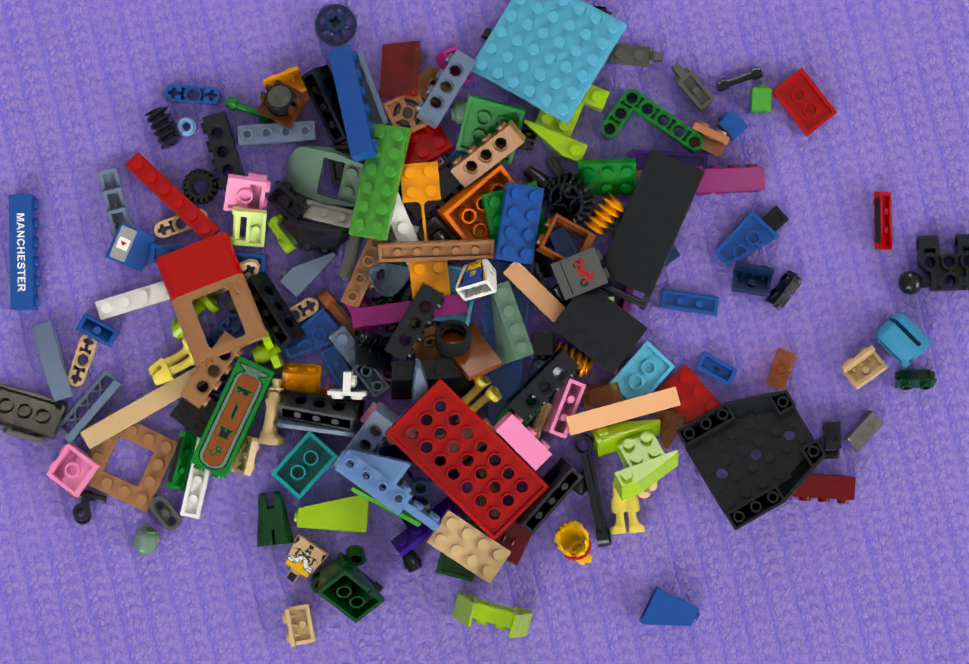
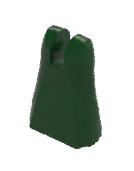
M273 491V506H268L266 492L259 495L257 547L294 543L284 499L280 491Z

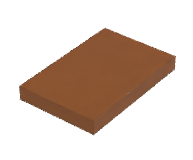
M472 322L469 323L472 333L469 350L461 356L451 357L468 381L502 366L500 358ZM451 332L442 336V339L449 344H457L464 341V337L458 333Z

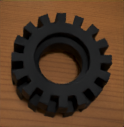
M198 168L194 171L191 170L189 174L185 175L186 178L182 182V190H184V195L190 201L206 204L217 195L216 192L219 189L218 182L209 171ZM198 179L205 180L208 185L207 190L202 194L196 193L193 189L194 182Z

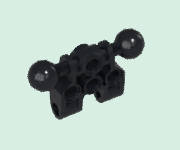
M956 234L955 254L949 252L944 255L939 250L938 235L917 236V267L927 276L921 277L915 271H905L898 280L900 290L909 295L916 294L921 288H928L929 291L969 290V266L963 263L964 257L969 258V234ZM926 258L932 260L933 265L931 268L925 265L924 261ZM944 258H949L952 261L951 267H947L944 264ZM946 276L952 278V286H948L945 283Z

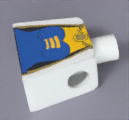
M476 259L475 262L464 265L455 290L464 301L496 293L497 278L495 268L487 259Z

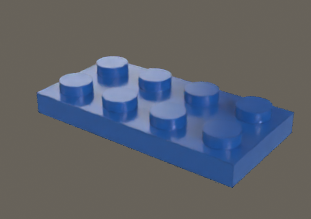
M510 182L505 183L494 259L532 265L544 188Z

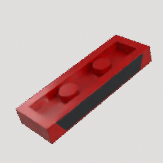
M874 192L873 223L875 226V250H892L891 193Z

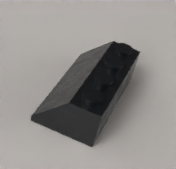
M453 359L420 360L429 388L441 378L459 397H463L468 393L469 381ZM415 360L390 361L391 400L412 399L411 390Z

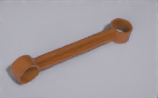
M324 288L316 296L355 339L354 331L362 330L360 328L353 329L352 318ZM380 370L382 377L385 380L391 381V378H387L383 371Z

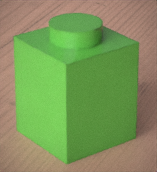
M755 85L750 90L749 113L769 114L771 112L772 88H767V85Z

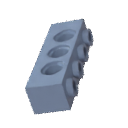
M458 49L454 54L450 52L445 60L447 66L444 70L440 69L435 77L438 80L435 86L430 85L425 93L428 95L425 102L421 100L417 106L418 114L416 118L436 129L477 61ZM450 69H456L458 76H453L450 73ZM440 85H446L449 88V91H442ZM430 101H437L439 103V108H434L431 105Z
M315 121L294 122L290 129L278 123L237 126L238 143L241 148L317 143Z
M380 403L345 450L348 451L352 448L376 454L374 449L376 447L381 448L387 440L384 437L385 432L395 423L398 416ZM374 426H378L381 431H377ZM364 440L369 441L370 445H367ZM336 461L333 466L336 467L339 461Z

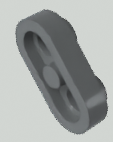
M165 496L154 497L150 502V509L162 526L170 531L179 528L182 523L181 515ZM158 502H162L164 504V507L162 509L158 508ZM170 517L175 518L176 521L174 524H171L169 522Z

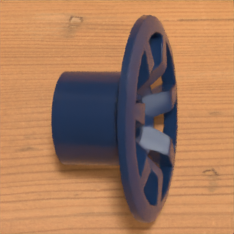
M340 4L326 6L319 12L315 21V28L321 40L327 44L338 46L347 43L353 38L357 29V22L349 8ZM334 8L330 14H324L327 10ZM337 8L343 9L348 13L342 15L337 12ZM322 16L325 19L326 25L319 27V20ZM349 16L352 17L353 26L345 24V20ZM343 29L352 30L351 34L345 39L342 32ZM320 31H330L328 40L322 36ZM335 33H338L342 39L339 42H332L331 40Z

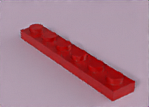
M139 152L125 164L138 179L202 239L216 235L221 230Z

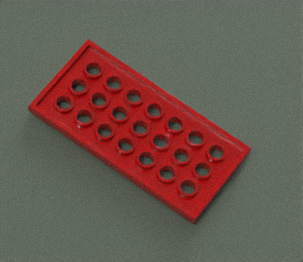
M441 378L385 432V435L494 541L549 488L548 484ZM444 401L446 403L445 409L442 411L436 410V402ZM426 414L432 417L431 423L427 425L421 422L422 416ZM456 414L459 416L457 424L449 423L448 420L451 415ZM438 428H443L446 433L444 437L437 438L435 431ZM465 428L473 430L471 437L465 438L462 435ZM409 429H417L418 435L415 438H409L407 436ZM453 441L459 443V448L456 451L448 449L449 444ZM480 441H484L487 444L486 449L483 451L476 449V444ZM424 442L432 444V448L427 452L421 450V445ZM438 455L445 457V462L442 465H437L434 462ZM465 455H470L473 457V461L471 464L465 465L462 463V458ZM498 455L500 457L499 463L491 464L489 462L490 457ZM480 468L486 470V475L483 478H478L475 475L476 471ZM506 468H511L514 471L510 478L503 476V471ZM451 469L459 471V475L456 478L448 476V472ZM521 481L527 483L524 491L516 489L517 484ZM465 482H470L473 485L472 489L468 492L462 490V485ZM492 482H498L500 484V487L497 491H491L489 489V485ZM479 495L486 497V501L482 505L475 503V499ZM511 495L513 502L508 505L504 504V496ZM498 509V517L491 518L489 516L490 510Z

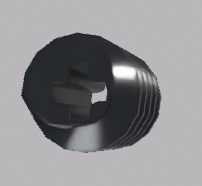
M158 107L144 115L149 116L147 122L152 123L150 128L156 130L154 136L159 137L157 142L163 143L161 146L162 150L180 142L178 139L182 136L181 134H175L178 127H171L175 121H168L171 113H164L168 107Z

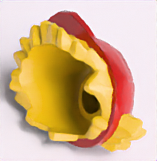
M574 520V522L569 521L559 526L554 538L555 543L558 545L557 549L561 550L568 560L578 562L581 565L591 563L592 556L589 554L592 545L589 533L583 527V524Z

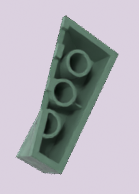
M509 281L497 284V292L491 294L496 354L502 361V365L533 355L534 351Z

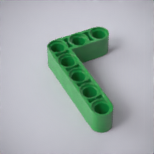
M629 89L623 94L601 125L603 138L613 140L635 113L687 151L697 153L703 147V138L699 133L635 89ZM634 95L637 97V101L629 103L627 97ZM646 106H650L653 109V112L651 114H645L643 113L642 109ZM618 111H624L626 116L619 119L615 114ZM665 117L669 122L666 125H660L658 119ZM607 126H612L615 128V131L612 134H606L604 129ZM676 128H681L684 130V134L676 136L673 131ZM692 139H697L700 142V145L698 147H692L690 146L689 141Z

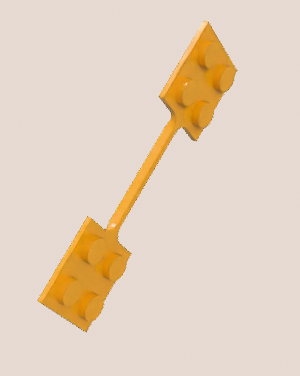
M438 161L404 164L401 176L403 203L417 202L421 205L424 241H427L424 204L427 201L441 200ZM447 260L409 262L412 299L415 297L423 281L444 293L443 296L451 295Z

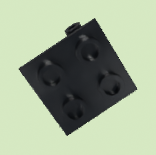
M355 330L356 364L391 372L390 353L384 350L391 336L386 337L382 336V334L377 335L375 332Z
M182 398L170 416L201 438L217 402L211 398L206 407L201 406L199 409Z

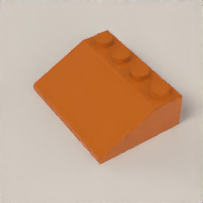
M497 163L469 186L461 189L440 207L437 212L459 239H490L480 194L503 189L506 182H515L502 164Z

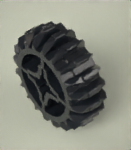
M568 172L566 174L561 173L552 178L551 182L547 185L548 188L545 190L547 196L544 198V200L549 202L546 207L552 209L550 213H557L575 222V224L585 220L591 214L592 208L595 205L592 202L595 200V196L591 195L594 189L588 188L590 183H584L585 177L579 179L578 173L572 175L571 172Z

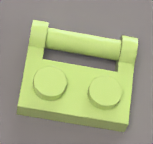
M241 206L232 207V215H234L233 230L230 236L232 245L264 247L267 210L248 209ZM241 217H247L246 237L240 236Z

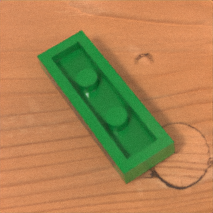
M180 431L165 487L184 490L191 466L190 460L194 454L198 437L194 433Z

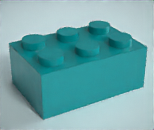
M308 431L273 470L271 475L300 500L340 455L316 433Z

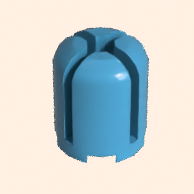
M902 312L891 315L876 332L877 341L904 368L910 365L909 361L911 359L914 360L917 356H920L930 346L929 343L932 342Z

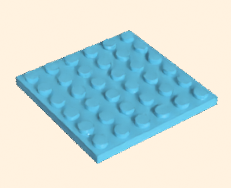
M511 0L475 58L477 62L471 72L568 124L627 25L582 0Z

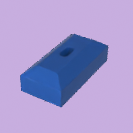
M706 351L703 352L695 366L696 369L727 386L731 384L738 371L735 367ZM713 366L719 368V371L714 370Z

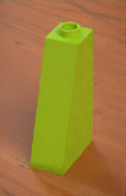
M354 495L302 506L294 513V523H297L299 528L366 533L370 501L360 495Z

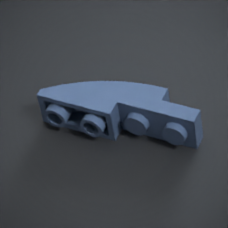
M344 325L328 335L329 339L374 398L390 388L378 369L356 364L355 339Z

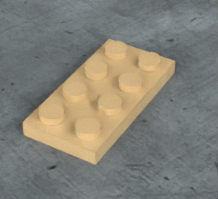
M447 509L440 519L442 522L436 532L432 531L426 542L490 584L511 551Z

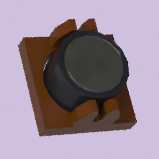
M279 80L273 86L266 84L267 92H261L260 98L262 103L257 108V112L290 129L310 100L309 95Z

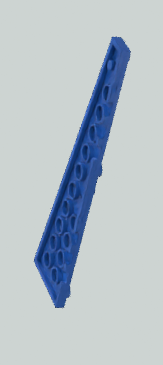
M533 258L532 265L520 263L533 275L535 258ZM487 259L496 270L497 284L509 281L502 273L512 262ZM509 281L527 331L530 300ZM491 294L481 297L484 339L496 353ZM524 358L504 364L486 373V376L491 380V384L487 389L494 385L502 395L498 402L489 401L487 403L488 420L493 426L499 421L495 417L505 407L506 401L521 387ZM497 434L514 451V449L499 434ZM498 455L490 457L491 464L499 463L500 457ZM506 468L503 471V476L506 478L511 477L512 469Z

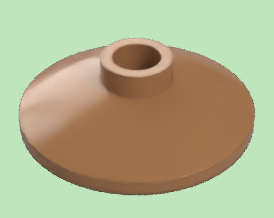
M428 67L418 75L417 88L424 100L428 97L425 93L430 85L435 86L438 81L435 78L440 70L438 68ZM440 85L442 91H449V88L446 85ZM435 100L430 101L433 105H439Z
M437 326L425 327L422 330L425 332L420 342L416 341L412 347L415 349L414 354L419 359L436 360L443 355L436 349L434 344Z

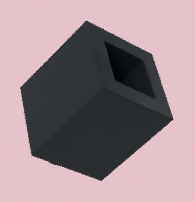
M533 332V356H538V359H549V355H553V332Z

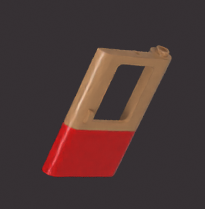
M227 232L213 235L156 259L157 267L195 366H200V368L208 367L212 364L211 361L218 356L269 337ZM223 288H228L245 334L210 348L193 307V301Z

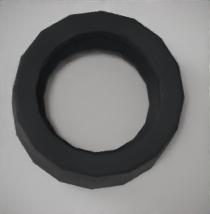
M453 319L446 320L437 326L434 344L436 349L443 355L449 357L461 356L470 348L472 333L469 326L464 322ZM451 332L458 333L464 337V341L457 344H449L442 339V336Z

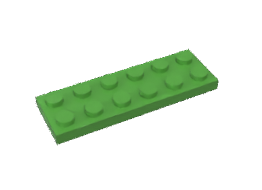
M373 123L375 132H372V136L376 138L379 149L376 150L377 157L364 161L349 234L351 236L387 241L411 129Z

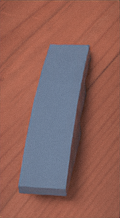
M117 166L97 172L113 236L120 222L132 226Z
M52 321L33 325L37 348L54 402L72 397L74 394L68 380V372L62 358L63 353Z
M415 358L411 390L412 402H416L429 389L426 374L419 358ZM428 414L423 415L421 418L425 425L432 421V417Z

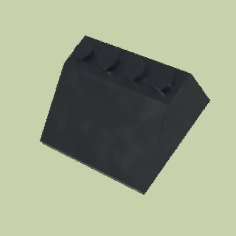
M596 288L573 297L551 326L552 329L612 375L647 330L646 326Z

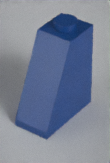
M656 586L639 621L644 625L691 626L692 623L697 622L700 613L697 606Z

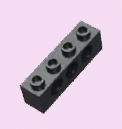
M328 65L312 68L301 76L333 145L348 142L334 77Z
M222 111L202 117L203 123H201L203 134H207L209 139L206 145L209 153L212 152L214 159L211 161L214 170H218L220 178H217L219 188L226 192L228 176L224 174V170L227 166L233 167L234 171L232 174L245 176L227 113ZM216 130H222L223 132L222 137L219 139H214L213 137ZM220 149H228L226 157L219 156Z
M266 272L250 276L246 281L263 324L280 350L295 346L306 334Z
M423 281L384 350L402 361H405L406 358L410 359L415 351L412 347L416 341L420 342L425 334L422 330L426 324L430 326L435 317L432 315L436 308L440 309L445 300L442 298L444 293ZM428 301L431 304V308L423 311L420 308V303ZM417 317L421 320V325L419 327H412L410 320ZM403 334H408L411 337V341L408 344H403L400 341V337Z
M560 347L506 403L524 421L527 418L531 419L537 413L536 409L540 405H545L550 400V395L554 391L558 392L564 386L563 382L568 377L572 378L578 372L577 368L579 365ZM556 367H562V373L559 376L553 375ZM548 381V387L541 390L539 388L540 383ZM528 395L535 396V400L532 403H526Z
M285 389L278 404L279 419L354 432L360 417V403Z
M561 457L543 478L549 488L516 521L533 535L580 482L583 476Z

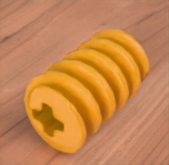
M608 193L611 197L610 199L603 198L606 203L605 205L598 204L601 209L600 211L593 209L595 216L588 215L590 222L583 220L586 226L601 235L604 234L603 228H609L608 222L612 224L615 222L612 216L618 218L620 216L618 211H625L622 203L611 193Z
M561 341L558 347L556 348L555 352L561 347ZM565 343L561 348L579 365L577 368L579 378L584 374L587 375L594 360L588 361L586 354L581 357L582 351L580 350L575 354V347L568 350V344Z

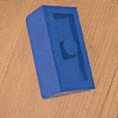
M87 313L83 315L76 328L77 331L109 348L120 334V331Z

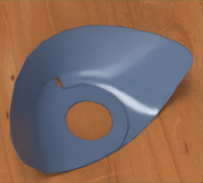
M384 263L371 267L368 274L376 291L382 296L390 297L397 294L403 288L410 276V271L405 266ZM379 269L384 270V277L381 280L376 279V273Z

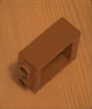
M556 213L552 217L547 218L544 223L546 229L543 234H539L535 242L537 244L536 251L558 262L565 259V257L544 246L555 224L583 239L576 254L591 248L596 235Z

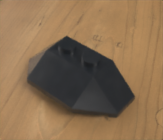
M281 218L277 223L292 245L299 247L301 251H311L313 249L318 250L320 254H330V252H333L346 242L350 236L349 228L287 218Z

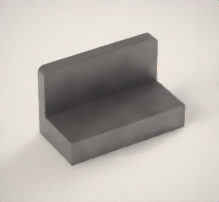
M869 410L843 438L858 452L884 424L872 410Z

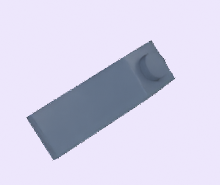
M330 253L295 266L291 270L287 268L280 276L282 277L280 282L299 298L337 255Z

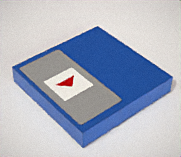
M120 222L105 257L142 272L151 251V244L155 242L156 237Z

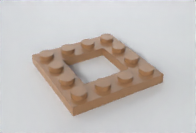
M110 410L107 417L115 412ZM137 422L91 449L88 457L99 464L100 467L87 485L148 512L150 502L156 496L171 464L177 440ZM120 436L153 451V455L138 486L105 471V467Z

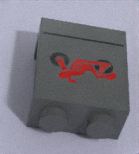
M592 247L550 264L565 300L608 283L607 279L610 278L607 268H602L600 261L603 258L599 249L595 250Z

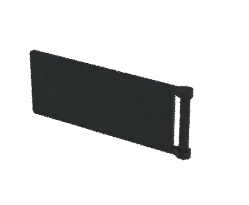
M651 150L601 265L602 268H607L610 279L645 295L641 299L607 283L597 287V290L599 288L638 305L642 310L646 309L705 174L703 170L656 150Z

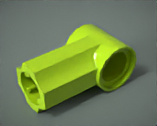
M278 214L270 219L267 224L278 238L277 241L282 249L288 254L297 247L292 245L278 227V220L284 218L281 214Z

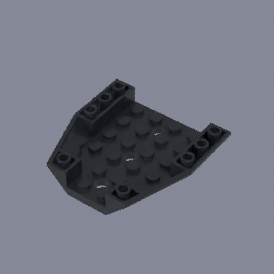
M787 390L725 402L676 430L686 452L735 531L785 503L827 456L818 440L813 438L797 412L796 404ZM786 431H792L795 437L792 440H786L783 434ZM752 450H759L761 457L757 460L752 459L750 453ZM725 469L728 472V476L721 479L717 476V471Z

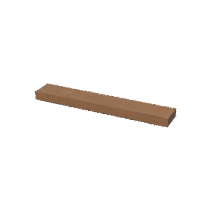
M494 238L378 242L379 263L494 259L495 253Z

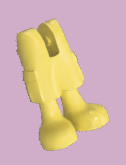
M613 481L611 513L616 514V521L614 526L609 528V534L627 533L624 518L625 512L628 513L629 518L628 532H645L644 525L639 523L636 512L640 511L638 496L622 501L614 487Z

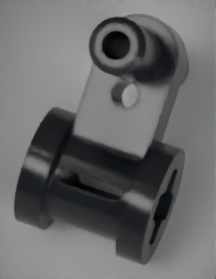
M86 489L82 491L78 497L82 498L81 503L73 508L75 521L81 525L89 523L92 518L89 508L90 502L95 501L105 504L107 497ZM85 511L86 515L83 514L82 517H79V514Z

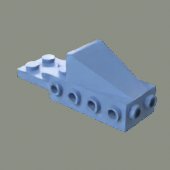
M352 448L348 451L344 450L337 459L339 464L335 468L337 472L397 515H400L404 509L436 532L442 523L439 521L440 517L433 511L430 513L423 509L424 505L419 501H411L410 499L415 494L412 492L413 488L405 482L402 484L399 482L412 462Z

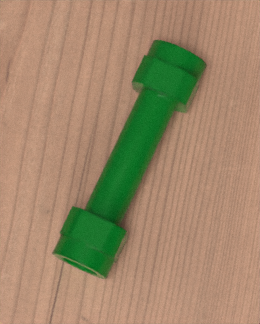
M228 97L225 107L229 108V110L235 111L237 109L259 117L261 122H270V119L259 114L256 108L238 102V98Z

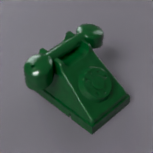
M359 545L349 546L346 549V555L340 552L332 563L325 568L323 566L320 567V571L314 573L310 580L313 592L320 595L355 623L384 602V596L379 593L357 567L366 562L365 550Z

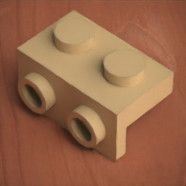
M871 345L861 349L853 359H847L841 369L843 375L858 390L888 369V367L876 353L874 346Z
M247 435L231 471L251 476L255 469L256 453L260 448L259 438Z
M310 604L286 607L282 616L284 624L288 626V631L286 632L287 643H291V647H295L296 645L316 642Z

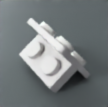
M346 370L343 372V389L331 388L327 391V395H332V399H343L345 396H351L353 400H363L364 396L368 395L369 390L353 389L357 386V375H354L353 370Z

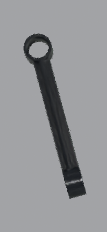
M580 434L575 439L573 446L574 450L581 456L596 527L597 543L599 547L611 546V535L606 524L591 453L594 440L588 434ZM585 438L589 440L591 447L586 451L579 449L577 446L578 439Z

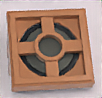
M417 88L382 104L392 126L410 128L411 133L428 126L416 118L418 114L416 108L420 101L423 100Z

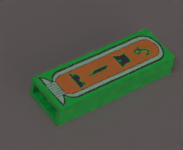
M239 356L190 460L191 463H194V468L203 472L205 469L212 472L211 476L220 480L222 477L228 478L267 395L268 388L272 384V378L276 376V372Z

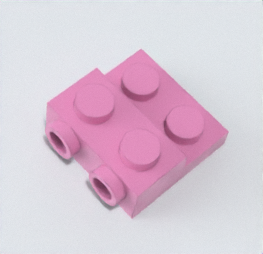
M248 173V176L229 174L223 210L232 212V207L234 206L248 209H266L268 198L265 197V192L269 193L271 181H267V175Z
M68 443L61 448L59 457L50 464L46 475L73 496L79 497L100 465L89 458L88 454L75 444Z

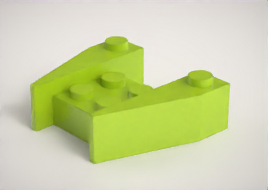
M591 85L568 124L540 110L535 123L525 119L523 125L561 158L578 165V160L583 159L588 145L570 137L582 108L586 106L602 112L610 92Z
M660 419L618 422L590 430V436L594 440L593 449L597 456L600 457L616 451L625 469L614 472V487L622 501L641 494L678 466V450L665 454L656 439V436L660 435Z
M458 591L452 616L455 620L462 622L468 627H471L473 618L476 619V623L487 625V622L494 624L495 628L506 630L507 627L509 638H522L527 636L533 612L515 606L511 608L477 599V596Z

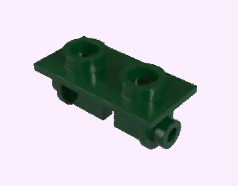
M930 369L916 370V377H913V370H899V372H895V380H898L895 389H931L937 381L935 372Z

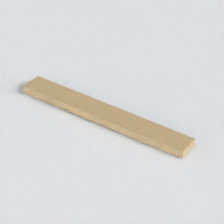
M200 366L192 368L80 432L88 448H94L180 399L181 392ZM212 366L208 369V373L211 376H217L219 369L216 366ZM200 382V383L197 385V388L201 387L202 385H204V384H206V383H205V382Z

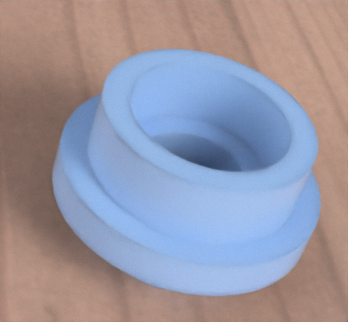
M184 117L177 123L178 132L183 136H191L196 131V123L189 117ZM185 124H190L189 130H184Z

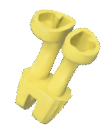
M182 337L183 348L165 359L160 358L148 368L155 385L166 384L175 379L176 373L195 365L185 337Z
M481 375L473 379L475 382L474 387L461 399L476 413L489 401L498 402L502 395L496 386L491 385L482 397L470 405V402L491 384V380L487 376Z

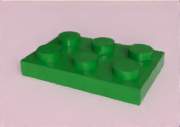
M636 158L578 160L579 179L585 177L584 183H590L588 188L594 189L591 195H609L608 193L612 195L633 194L636 183Z

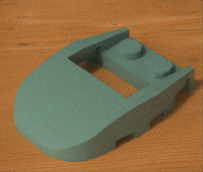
M303 144L298 146L290 155L287 167V181L294 187L293 191L299 192L307 198L323 204L354 207L364 161L354 162L350 154L337 151L333 147ZM325 158L345 163L337 199L317 194Z

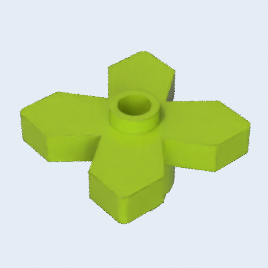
M266 330L269 337L262 339L263 343L251 350L257 364L271 361L274 369L284 366L280 355L282 351L275 343L269 331Z

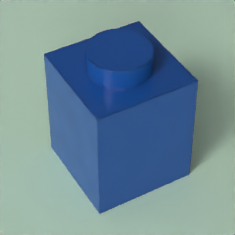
M733 110L729 114L725 111L718 118L720 122L716 125L720 130L727 133L732 142L748 127Z

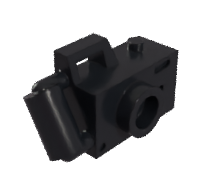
M823 422L822 430L824 436L819 437L818 442L821 445V440H824V447L822 448L827 455L825 459L839 458V449H842L840 422ZM827 449H836V451H827Z

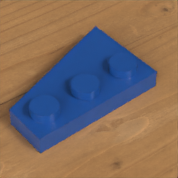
M751 211L713 254L728 266L777 239L780 235Z
M322 308L301 325L306 336L295 346L282 350L289 359H293L330 345L332 341L328 335L339 327Z

